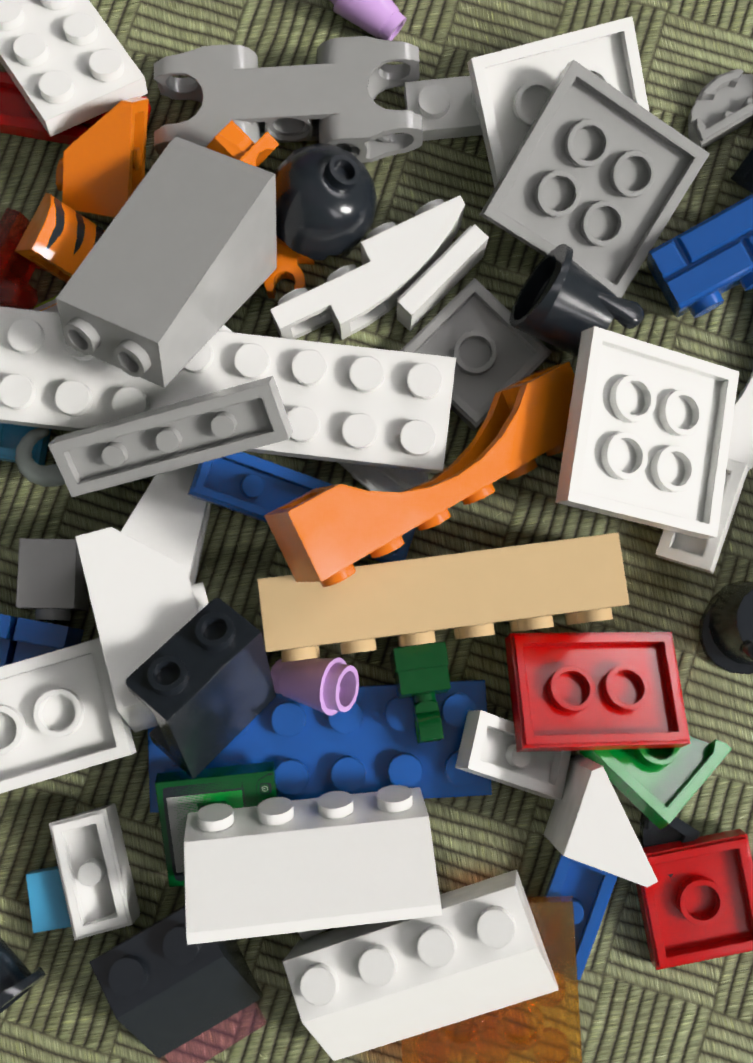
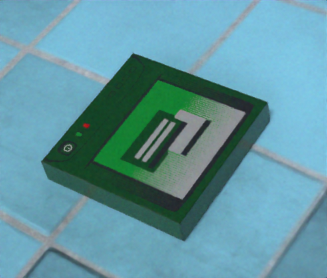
M274 761L204 768L194 779L185 771L157 773L155 788L169 887L185 886L184 836L187 813L198 812L202 807L215 803L228 804L232 808L254 807L266 799L278 797Z

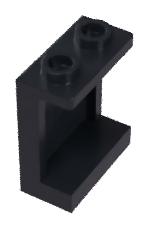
M215 598L209 602L126 679L129 691L152 711L158 723L149 733L152 742L192 779L276 697L261 631L220 598Z

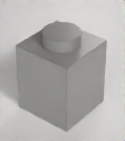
M19 538L16 608L35 610V620L70 621L71 610L89 611V592L76 539Z

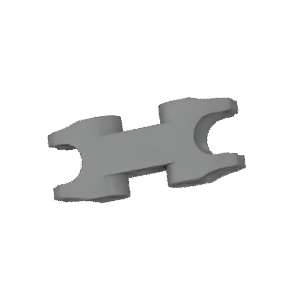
M369 36L338 37L329 39L319 45L316 53L317 64L258 68V56L256 53L242 45L202 46L188 52L166 56L154 63V80L158 84L161 95L175 100L198 101L202 103V106L196 115L189 120L166 124L155 130L154 147L160 156L175 137L207 147L213 138L233 120L254 143L266 132L278 143L319 141V143L336 145L352 153L362 163L374 162L388 156L410 152L423 146L422 115L410 110L385 109L376 104L374 99L386 89L402 87L405 82L420 79L419 47L403 41L382 40ZM389 62H402L403 64L391 65V64H386V63H389ZM175 75H184V76H188V77H187V78H176V77H172V76H175Z

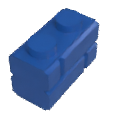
M752 194L648 252L646 262L648 268L677 318L689 311L693 318L710 312L724 302L721 296L722 293L739 284L742 285L744 291L753 288Z

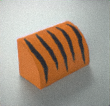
M45 193L15 252L67 283L105 230L51 194Z

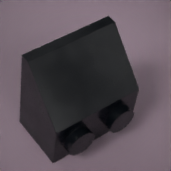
M185 905L111 947L89 962L116 1019L158 1059L263 997L235 939L187 945Z

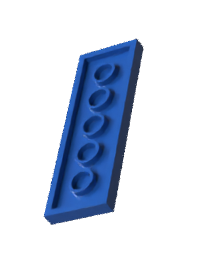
M485 680L450 681L451 689L448 692L435 694L441 716L444 739L419 744L417 743L413 698L398 699L396 684L359 686L358 695L352 708L347 712L338 711L332 716L285 697L282 694L275 693L276 697L205 768L274 761L278 797L288 798L291 801L319 798L322 794L331 791H344L349 794L378 792L379 789L389 785H403L408 788L420 787L424 799L492 795L490 779L455 768L468 711L482 710L487 712ZM155 727L148 728L150 813L159 812L155 788L157 773L183 771L152 742L149 733Z

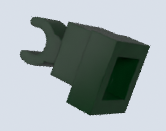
M445 641L393 648L390 654L392 676L396 680L398 699L413 698L417 743L444 739L442 721L435 694L446 693L451 689Z

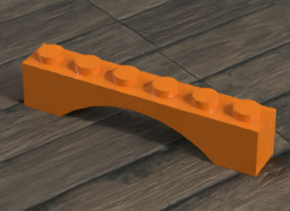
M570 362L536 371L496 392L487 417L472 442L451 465L430 480L402 492L367 491L344 484L316 488L264 515L295 581L320 582L322 587L339 583L356 572L353 563L368 554H370L371 558H378L395 551L405 543L401 535L415 527L419 531H423L443 523L451 517L448 508L460 501H462L463 505L471 504L495 492L493 482L504 476L506 480L514 479L534 470L538 466L535 458L545 452L547 456L563 452L575 378Z

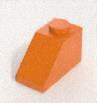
M135 97L121 100L63 151V157L59 160L56 169L57 189L62 192V202L75 211L116 217L145 177L148 98Z

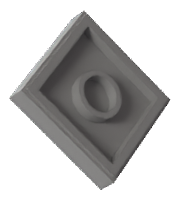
M475 278L400 350L403 352L456 357L450 409L474 432L486 419L495 393L534 373L552 354L539 339L512 327L509 321L511 312Z

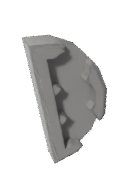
M735 69L716 76L702 88L688 115V136L692 142L704 149L753 120V74H743L744 71L742 69Z

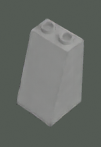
M175 137L164 149L56 297L66 344L81 354L91 355L114 365L130 376L141 377L165 388L277 269L275 174Z

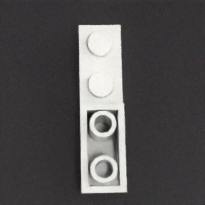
M461 195L446 202L443 199L432 200L416 211L415 217L398 225H395L394 222H387L374 228L366 236V240L361 242L362 266L358 268L354 264L343 266L331 273L326 283L309 291L306 288H298L281 297L278 301V306L270 309L280 337L297 339L333 322L341 340L369 326L397 305L398 298L449 248L462 222L465 203Z

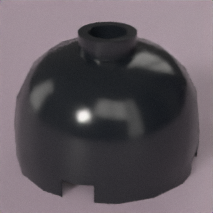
M317 143L294 150L273 172L276 176V235L293 251L312 260L324 261L328 255L337 256L340 254V258L348 256L368 233L374 221L377 196L371 175L365 165L352 153L336 145Z

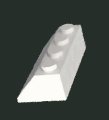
M389 785L379 789L378 792L359 794L331 791L322 794L319 798L292 801L284 797H273L262 801L258 806L232 808L228 804L215 803L202 807L198 812L187 813L184 836L187 945L442 916L429 815L420 787L408 788L403 785Z
M517 869L440 894L442 916L340 927L297 942L282 962L302 1024L333 1061L559 990Z

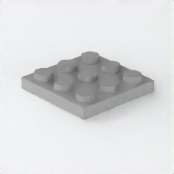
M572 60L567 63L479 215L543 256H546L558 245L566 244L573 249L572 260L616 294L617 297L622 298L646 259L648 252L654 246L710 153L580 63Z

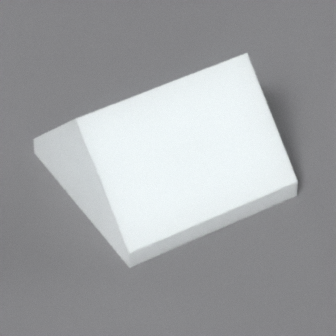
M580 754L570 758L562 800L555 799L544 836L567 858L645 887L657 883L658 880L604 767Z

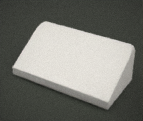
M114 803L50 822V833L74 940L132 925L140 916V909L116 805Z

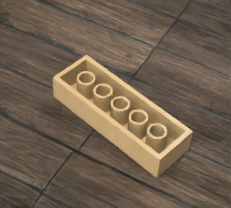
M619 532L355 566L356 572L353 575L328 587H322L320 582H296L293 575L257 579L266 652L281 651L282 662L319 658V646L340 644L341 655L377 650L375 639L398 636L399 647L435 643V631L454 629L455 640L495 635L494 623L509 622L511 632L554 627L553 616L565 614L566 625L613 619V607L630 605Z

